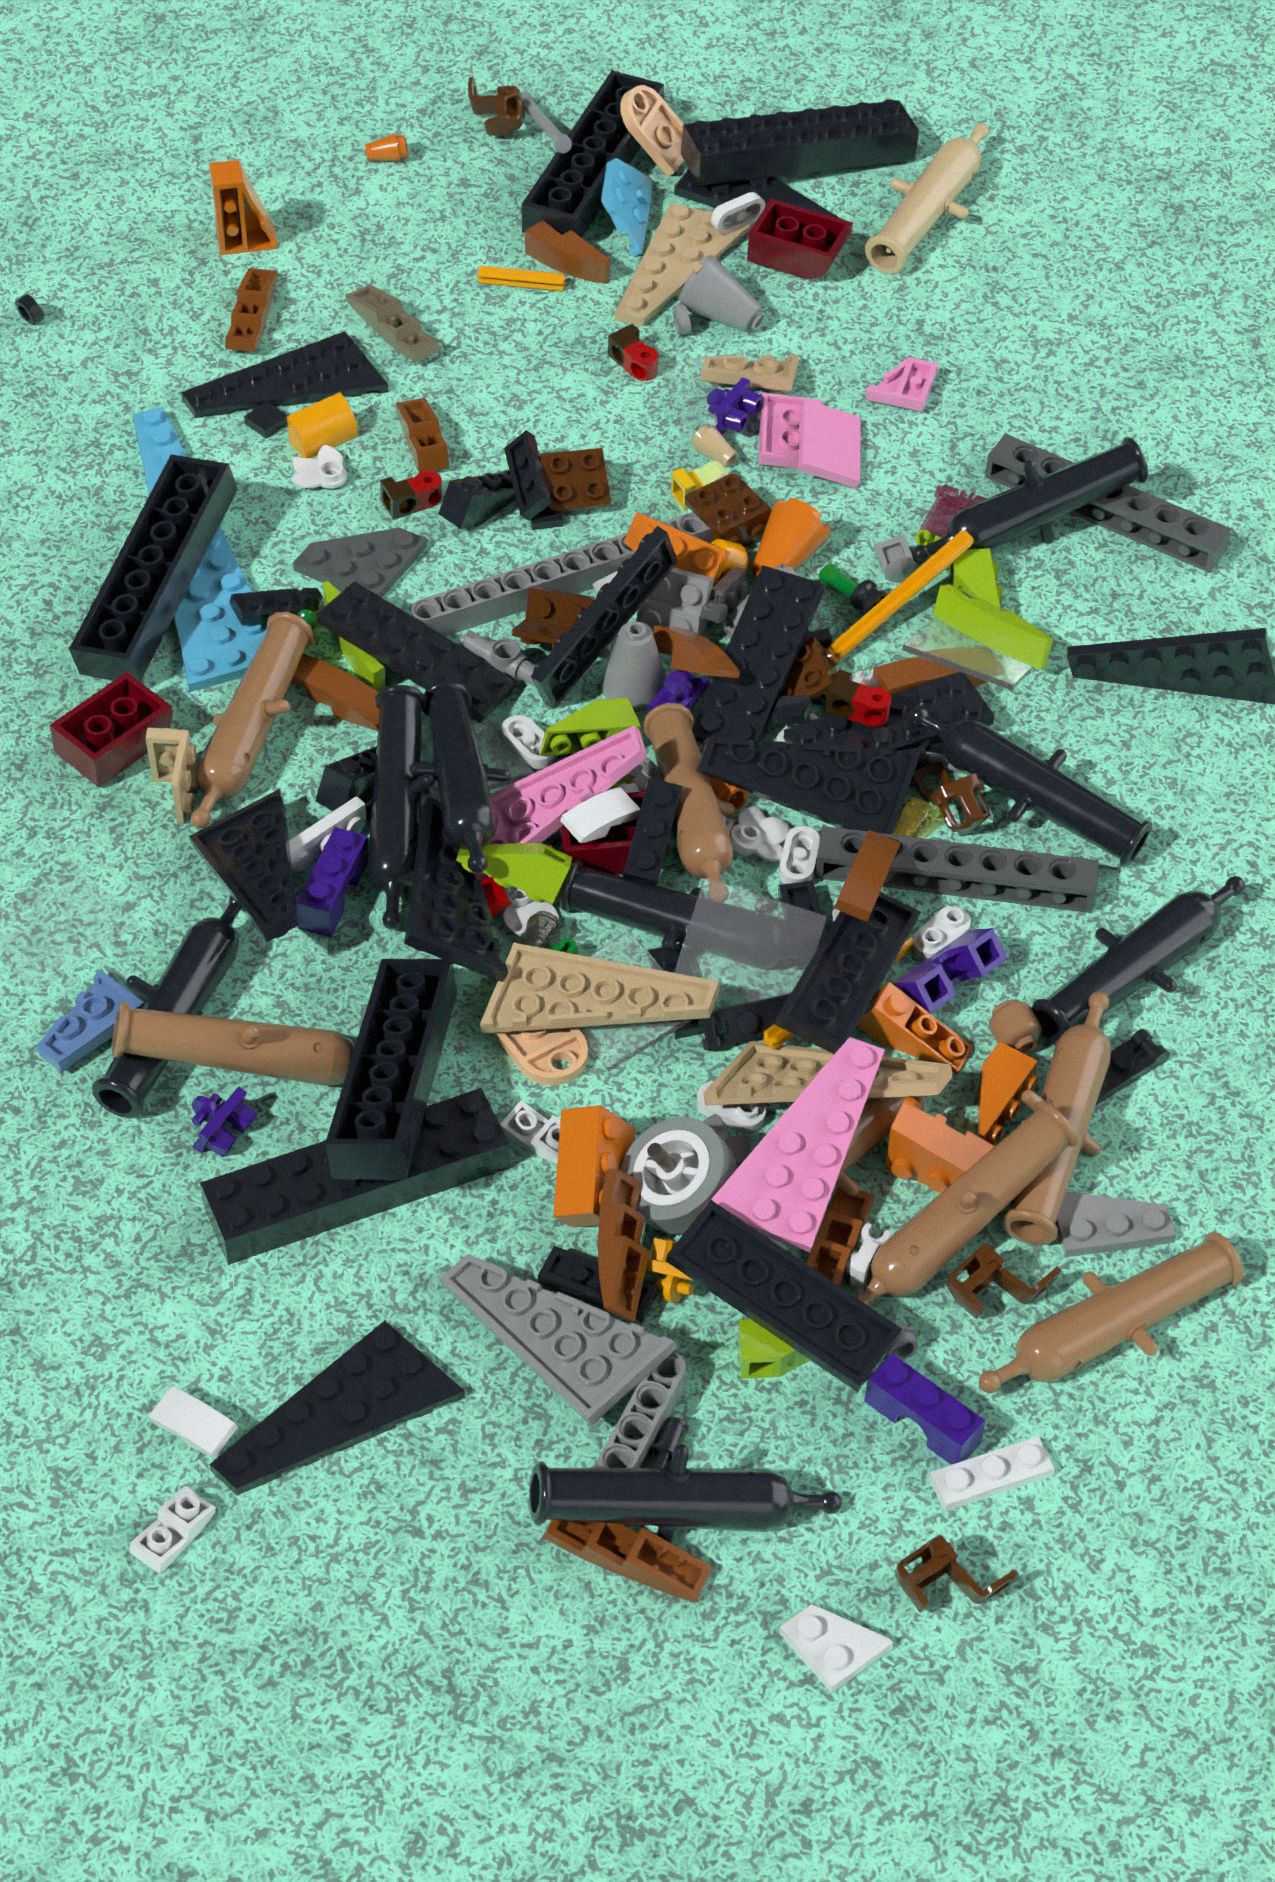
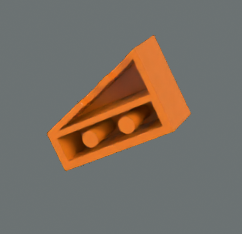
M232 160L209 163L220 255L278 249L275 227L240 161Z
M636 512L624 540L627 546L636 552L642 538L648 533L651 534L659 526L669 534L678 560L674 568L714 578L713 587L718 583L730 555L729 551L645 514Z
M907 1096L890 1129L885 1170L892 1172L898 1178L912 1179L927 1185L933 1191L943 1192L995 1146L970 1131H967L965 1135L959 1133L945 1124L947 1121L946 1117L939 1113L932 1117L915 1107L917 1100Z
M601 1105L561 1110L553 1217L570 1227L599 1225L600 1204L606 1170L615 1168L621 1170L623 1160L632 1145L636 1128Z

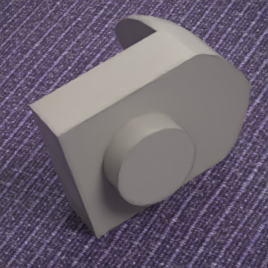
M905 535L874 544V551L886 580L902 583L915 571V562Z

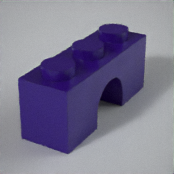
M338 827L333 829L296 902L299 929L332 937L344 913V897L348 884L357 886L368 865L367 835Z
M993 928L968 930L892 984L926 1011L932 1013L957 995L953 987L968 979L985 976L1008 960V957Z
M893 1353L867 1378L864 1402L894 1424L902 1416L909 1417L915 1421L926 1435V1447L950 1465L965 1461L981 1444L985 1420Z

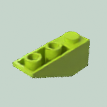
M990 548L967 549L949 566L951 585L969 598L981 597L998 610L1006 611L1005 608H1000L1002 603L1001 584L996 585L998 580L997 561L992 562Z
M628 698L597 699L548 727L539 754L540 756L575 754L633 725L640 731L641 724Z
M542 843L488 844L482 848V853L488 859V867L483 873L494 877L493 880L503 887L512 888L514 886L525 891L527 897L540 903L547 901L553 904L572 861L571 856ZM460 849L456 861L461 862L464 869L472 872L468 868L467 863L470 857L469 850Z
M751 1319L738 1320L737 1344L741 1379L781 1377L811 1361Z

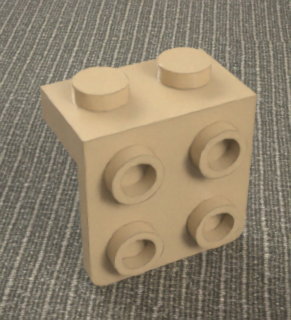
M148 728L146 744L152 780L154 782L171 783L177 823L185 824L187 813H193L194 793H191L192 787H198L196 779L198 767H194L196 762V745L190 743L189 730Z

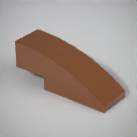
M544 221L525 230V253L537 261L573 277L603 284L610 282V259L572 230L562 235Z
M426 398L395 403L401 428L418 472L450 468L447 444L440 434L439 421Z
M654 625L653 635L658 652L672 655L671 669L710 676L739 678L740 671L732 660L706 637L679 627Z

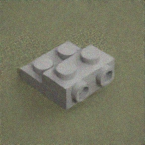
M673 568L638 609L636 622L645 623L651 628L652 632L654 625L687 629L705 637L707 619H700L702 606L711 598L714 578Z

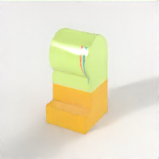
M716 460L707 463L702 468L686 472L684 468L672 471L671 494L684 511L689 510L690 508L685 504V496L730 473L720 461Z

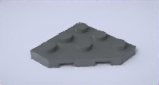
M400 527L313 542L293 562L294 571L321 583L329 581L339 591L345 590L356 581L382 598L425 550L427 542L425 538Z

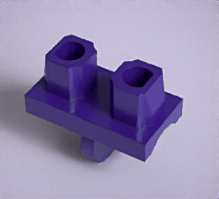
M742 377L731 391L717 388L713 389L707 396L708 410L717 417L718 423L715 427L721 435L727 429L741 433L748 422V414L742 411L744 410L756 415L761 409L762 395L750 391V380Z
M678 670L677 672L669 673L665 678L664 687L649 702L648 711L665 703H678L688 709L693 708L699 702L700 696L709 687V680L694 677L688 671Z
M238 1086L220 1109L218 1104L222 1101V1098L216 1093L209 1099L204 1096H197L193 1100L191 1106L196 1113L191 1119L193 1124L201 1126L204 1121L208 1122L199 1132V1138L192 1146L195 1150L202 1153L207 1147L221 1157L226 1155L235 1144L237 1137L223 1128L225 1124L230 1122L244 1133L257 1116V1113L244 1102L247 1095L246 1091Z

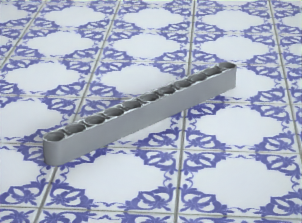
M694 512L663 521V523L709 543L712 542V530ZM627 533L420 599L412 605L411 614L412 617L441 635L448 636L525 611L527 609L529 588L532 585L576 594L593 589V583L618 571L621 563L625 559L631 558L635 552L624 543Z

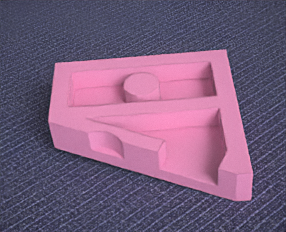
M908 357L899 364L898 368L886 373L883 376V382L879 385L867 387L866 400L923 412L937 375L938 363Z

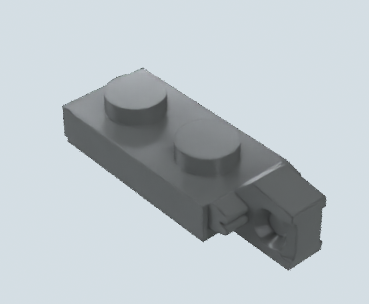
M733 567L712 588L711 598L702 606L700 619L712 620V622L719 624L727 618V614L732 612L741 600L745 599L748 591V582L745 581L746 569Z

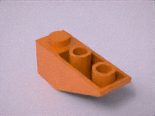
M890 982L877 991L858 1024L860 1029L878 1043L927 1062L951 1064L952 1072L956 1074L960 1072L973 1048L972 1045Z
M1000 1041L981 1067L978 1086L977 1136L994 1146L998 1143L1003 1133L1004 1127L1002 1126L1005 1121L1009 1120L1012 1122L1017 1116L1021 1107L1022 1093L1026 1090L1034 1092L1039 1081V1077L1035 1076L1038 1061Z

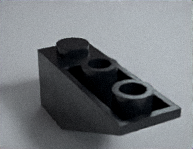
M505 470L499 473H485L480 476H465L462 479L450 480L438 514L459 529L480 526L516 500L510 471Z
M377 746L325 765L315 801L331 811H335L356 796L366 804L373 797Z

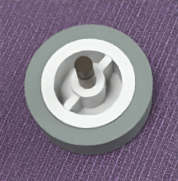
M688 1117L670 1118L648 1128L631 1145L621 1167V1171L642 1183L636 1211L645 1216V1222L650 1227L669 1234L685 1233L702 1212L703 1208L737 1170L732 1151L717 1133L704 1122Z

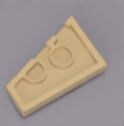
M799 354L789 355L788 360H774L773 355H761V359L755 361H748L743 356H705L701 369V381H708L713 385H736L743 377L750 380V389L758 387L769 389L775 393L792 392L799 364Z

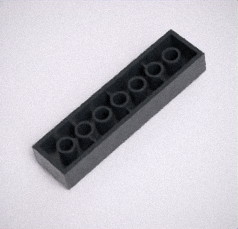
M611 70L568 134L572 141L571 149L566 153L556 152L521 204L523 233L528 228L544 221L562 235L572 230L581 238L583 237L603 206L601 198L607 163L617 158L629 165L641 147L623 121L621 115L623 95L636 86L645 85L655 90L664 100V84Z
M887 99L876 103L861 102L857 105L849 106L834 105L830 108H807L796 112L780 111L769 115L753 114L749 117H727L716 121H696L683 124L680 155L699 186L915 160L919 129L899 100Z
M170 455L69 647L79 674L115 680L128 672L141 682L238 491L229 463Z
M381 959L325 1142L332 1179L407 1180L457 996L453 963L444 959Z
M482 1088L426 1106L407 1180L332 1179L325 1140L200 1182L204 1209L228 1265L507 1170L510 1168L509 1142Z

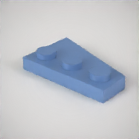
M101 970L93 977L94 984L87 992L81 991L76 997V1005L70 1013L61 1016L37 1044L39 1055L61 1073L113 1037L116 1014L120 1003L128 1002L129 1008L143 1009L144 1002Z

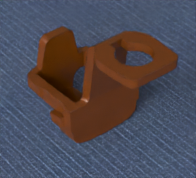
M469 77L468 96L473 113L475 115L497 114L496 117L485 120L484 126L487 135H503L504 139L512 138L513 132L521 128L525 117L524 101L519 88L509 85L497 87V95L479 96L474 77Z
M940 762L932 763L914 771L912 778L919 794L925 800L930 801L932 805L936 804L944 817L943 821L952 832H957L959 836L973 832L991 815L981 793L984 790V785L977 773L951 782ZM933 773L941 779V787L937 791L930 790L925 786L923 780L926 774ZM953 797L959 800L968 817L966 821L959 825L948 806L949 799Z
M983 1244L952 1272L946 1285L961 1308L963 1307L970 1315L977 1319L982 1315L985 1308L976 1295L992 1281L1020 1303L1029 1304L1056 1281L1062 1270L1058 1266L1055 1267L1031 1289L1002 1266L1005 1260L987 1244ZM967 1270L969 1277L961 1283L956 1278Z
M940 1534L901 1560L895 1569L897 1581L920 1613L929 1606V1602L921 1589L945 1574L950 1577L973 1603L982 1604L1012 1585L1019 1576V1573L1014 1569L983 1590L957 1563L958 1555L949 1542ZM921 1557L922 1566L911 1573L904 1568Z

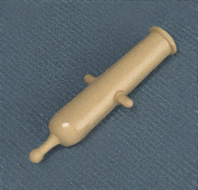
M979 123L975 125L970 138L956 137L946 141L916 182L908 183L898 178H893L890 181L891 188L904 193L905 197L878 235L870 237L865 245L866 258L874 268L888 274L901 272L906 264L908 255L943 214L947 215L950 213L963 219L968 217L969 210L953 201L973 179L980 168L981 151L977 145L989 135V128L986 124Z

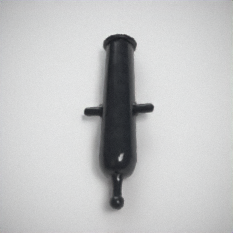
M1124 437L1122 443L1118 446L1044 476L1038 475L1037 467L1033 460H1027L1023 464L1026 475L1024 484L960 509L950 518L947 525V533L942 538L928 545L921 544L913 548V559L917 563H925L930 556L934 555L961 530L967 531L973 537L974 542L968 549L990 548L992 550L1037 528H1040L1043 542L1050 544L1055 539L1052 529L1054 520L1133 482L1145 483L1149 472L1144 454L1133 438Z
M452 680L441 681L430 686L424 692L427 698V707L422 711L429 721L434 761L433 763L414 762L410 765L409 771L415 776H423L425 774L434 776L438 784L444 833L457 848L469 850L468 868L474 873H482L488 867V859L482 853V848L490 843L497 829L496 813L488 781L507 782L511 774L507 769L488 768V764H484L482 761L470 713L472 706L471 692L461 683Z
M392 685L383 688L375 696L376 707L380 711L372 803L366 807V821L371 820L368 871L371 882L380 891L386 893V912L383 914L382 922L390 930H395L402 925L403 920L399 912L401 893L410 890L412 887L421 820V796L424 790L430 788L435 783V778L431 774H425L421 777L412 775L409 771L412 763L421 762L422 711L427 707V698L419 689L408 685Z
M916 706L910 710V722L917 726L923 725L943 740L944 756L954 768L967 775L977 773L983 784L1015 801V804L1007 814L1009 821L1017 822L1026 811L1032 810L1120 859V866L1122 867L1130 865L1145 844L1152 829V822L1150 820L1141 822L1061 772L1059 767L1067 758V753L1063 749H1057L1049 760H1042L983 722L964 719L954 725H950L929 715L928 711L922 706Z
M579 859L570 865L562 885L560 908L564 912H569L573 908L663 938L661 945L665 950H671L675 947L676 943H682L683 945L758 969L772 968L783 958H795L810 962L816 950L799 946L790 941L787 929L776 918L725 903H714L710 899L703 898L704 891L700 887L693 888L690 894L584 867L583 862Z
M1239 876L1229 877L1225 882V886L1211 895L1200 890L1180 893L1125 937H1116L1105 928L1097 929L1095 932L1096 939L1106 946L1108 950L1048 998L1036 999L1033 1002L1031 1008L1042 1025L1041 1035L1056 1046V1042L1066 1030L1074 1025L1085 1023L1090 1009L1089 997L1097 991L1104 992L1109 997V1006L1103 1011L1102 1015L1147 983H1155L1168 993L1174 992L1177 984L1164 971L1211 939L1221 922L1219 907L1232 896H1238L1244 892V880Z
M231 895L229 896V905L219 918H203L188 929L182 939V943L178 946L157 984L155 983L152 986L135 975H131L126 979V985L129 989L146 998L143 1009L202 1016L203 1008L226 975L227 970L235 961L238 953L239 938L232 925L242 909ZM123 1053L118 1058L114 1057L105 1075L93 1082L92 1094L98 1104L108 1112L124 1118H135L143 1113V1101L169 1060Z
M678 1444L674 1447L671 1464L666 1466V1468H548L545 1462L539 1461L533 1467L529 1485L530 1515L537 1526L542 1525L546 1520L657 1526V1536L672 1543L674 1530H677L679 1527L751 1532L771 1531L785 1524L789 1520L790 1514L797 1510H822L827 1514H835L841 1509L842 1499L835 1491H826L822 1495L802 1494L793 1491L785 1477L768 1469L686 1468L689 1449L684 1444Z

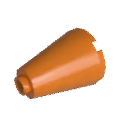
M782 498L777 500L772 507L751 568L755 581L762 565L775 568L779 564L784 563V567L789 565L795 571L827 541L831 534L828 522L825 526L819 520L822 514L818 510L796 498H789L787 502H782Z

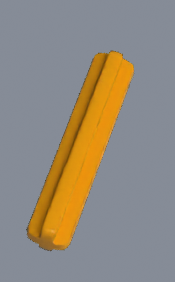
M480 266L477 274L480 284L550 291H563L565 288V275L563 273Z

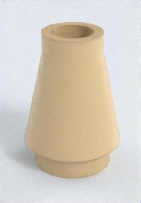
M703 425L692 438L691 444L695 446L696 452L714 461H720L726 468L733 464L738 457V453L714 426Z

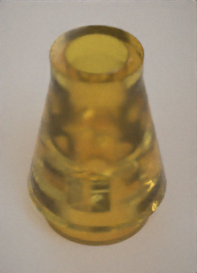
M911 798L908 802L903 803L893 835L917 838L932 822L933 809L931 806L918 798Z

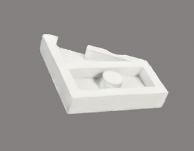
M813 1604L780 1626V1635L831 1693L893 1648V1642L890 1638Z

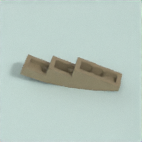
M371 284L345 295L349 305L396 351L414 363L440 351L438 340L422 332L420 321L403 312L402 303L397 298Z

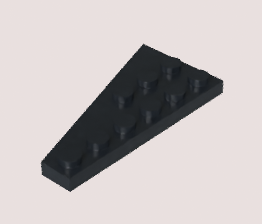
M280 789L189 836L195 850L266 942L282 937L289 930L299 926L285 801Z

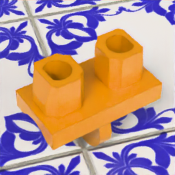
M654 1238L646 1270L667 1275L666 1278L658 1277L655 1284L658 1285V1289H663L664 1298L667 1302L678 1303L683 1294L691 1296L694 1291V1285L686 1283V1279H692L666 1262L667 1254L678 1241Z

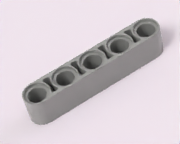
M672 1352L639 1382L593 1468H643L650 1455V1447L656 1444L663 1430L666 1418L671 1416L684 1391L686 1366L684 1359L679 1354ZM669 1374V1375H673L674 1377H672V1378H665V1377H662V1375ZM655 1405L657 1408L649 1409L644 1406ZM635 1435L641 1437V1439L632 1440L627 1437Z

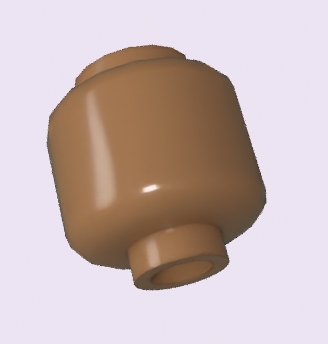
M1014 999L1006 1000L997 1005L992 1011L989 1029L997 1043L1000 1041L1023 1054L1032 1051L1037 1046V1040L1042 1034V1025L1026 1002Z

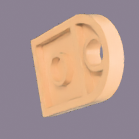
M645 85L636 86L627 91L622 97L621 115L632 136L665 175L671 176L676 173L683 162V158L680 155L683 122L655 90Z
M578 1027L491 1033L523 1075L539 1084L561 1085L568 1083L583 1072L588 1061L587 1040ZM557 1060H566L571 1066L567 1069L559 1070L554 1068L552 1064Z

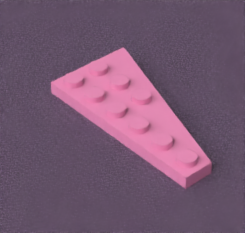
M633 725L492 793L491 797L496 813L497 829L489 844L542 843L563 826V823L560 821L563 814L591 797L605 792L647 758L642 736L637 727ZM483 872L475 874L477 880L492 877Z
M849 1037L711 1200L764 1236L811 1252L885 1049Z

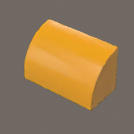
M340 392L287 416L289 443L303 458L317 456L323 445L334 448L358 437V428L354 414Z

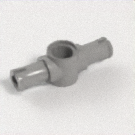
M471 630L467 631V635H463L460 641L461 647L514 680H523L536 687L531 678L535 664L531 663L527 656L520 653V645L515 640L503 638L491 642Z

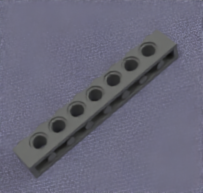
M1004 434L987 456L985 478L1009 488H1014L1024 484L1026 480L1023 464L1027 460L1035 462L1039 476H1044L1074 462ZM1129 485L1070 512L1072 515L1209 573L1212 572L1227 551L1232 529Z
M822 826L815 878L845 882L868 831ZM878 833L901 843L883 887L1092 913L1096 895L1099 860Z

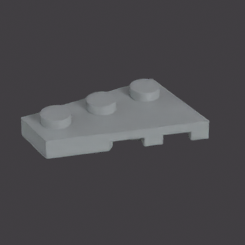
M1067 1191L1055 1224L1058 1228L1057 1232L1065 1258L1174 1243L1176 1233L1165 1204Z

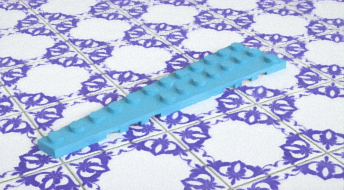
M163 406L133 414L149 495L170 455L187 457ZM220 526L174 615L189 693L242 678L267 632V623L242 626L229 603L231 594L248 593L251 590Z

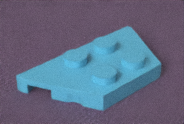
M615 158L608 162L606 166L601 201L612 217L619 234L626 231L632 242L629 252L632 256L636 257L643 253L653 179Z

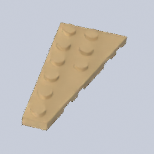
M670 203L615 311V321L628 324L633 323L634 325L644 327L665 308V304L669 300L680 295L683 286L693 271L696 273L701 271L704 266L699 263L705 257L713 255L720 260V256L728 248L732 249L738 244V240L744 234L748 235L754 223L731 233L721 234L711 224L712 211Z
M513 943L505 962L508 975L503 982H497L481 1020L480 1029L481 1034L710 1018L720 991L719 981Z
M750 1041L703 1092L705 1106L795 1102L834 1054L824 1049L781 1045L777 1049H771L764 1042ZM883 1056L868 1098L939 1095L952 1078L951 1064Z

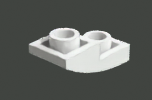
M617 787L580 803L563 814L560 821L580 843L606 837L611 826L636 820L640 808L621 787Z
M521 1100L500 1124L506 1138L537 1156L557 1164L560 1120L554 1115L547 1120Z
M174 1386L170 1387L148 1416L156 1426L181 1437L189 1447L213 1458L218 1455L238 1428L235 1422L214 1408Z
M185 1486L159 1508L158 1519L130 1542L129 1553L158 1574H161L202 1531L214 1515L216 1507Z

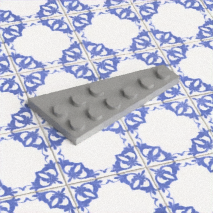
M467 1254L440 1278L444 1288L590 1426L677 1349L675 1341L665 1336L660 1338L650 1334L639 1325L634 1323L629 1325L612 1318L610 1313L560 1292H557V1294L543 1289L539 1283L529 1279L524 1281L508 1274L507 1270L470 1254Z

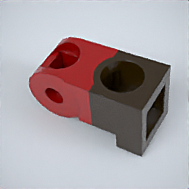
M633 323L608 335V356L631 376L640 381H649L657 376L658 352L653 347L646 346L639 339L640 330Z
M422 471L414 478L411 477L397 482L392 477L380 480V500L393 520L434 507L441 502L442 479L434 471Z
M839 669L827 692L825 712L867 726L878 727L884 725L889 718L891 694L884 688L868 687L852 681V673Z

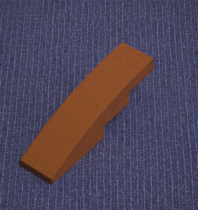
M248 268L237 290V303L231 313V327L225 337V349L256 351L266 325L275 292L278 270Z
M963 651L907 658L873 668L874 680L879 687L886 689L890 694L960 671H964L974 687L1003 678V673L989 653Z
M303 653L290 684L305 688L308 698L312 701L330 706L336 718L378 731L380 710L376 707L375 696L379 692L351 674Z
M868 830L834 909L867 922L901 843Z
M615 1168L606 1170L600 1204L598 1229L599 1279L604 1309L631 1323L635 1322L649 1250L640 1245L645 1216L636 1211L642 1183L620 1169Z
M837 1187L831 1207L826 1212L818 1237H816L806 1264L840 1287H842L847 1274L846 1267L850 1255L853 1251H856L862 1228L867 1222L874 1202V1194L859 1190L856 1195L849 1196Z
M550 1520L542 1536L545 1540L603 1569L693 1603L697 1601L712 1569V1566L643 1527L637 1533L623 1524Z

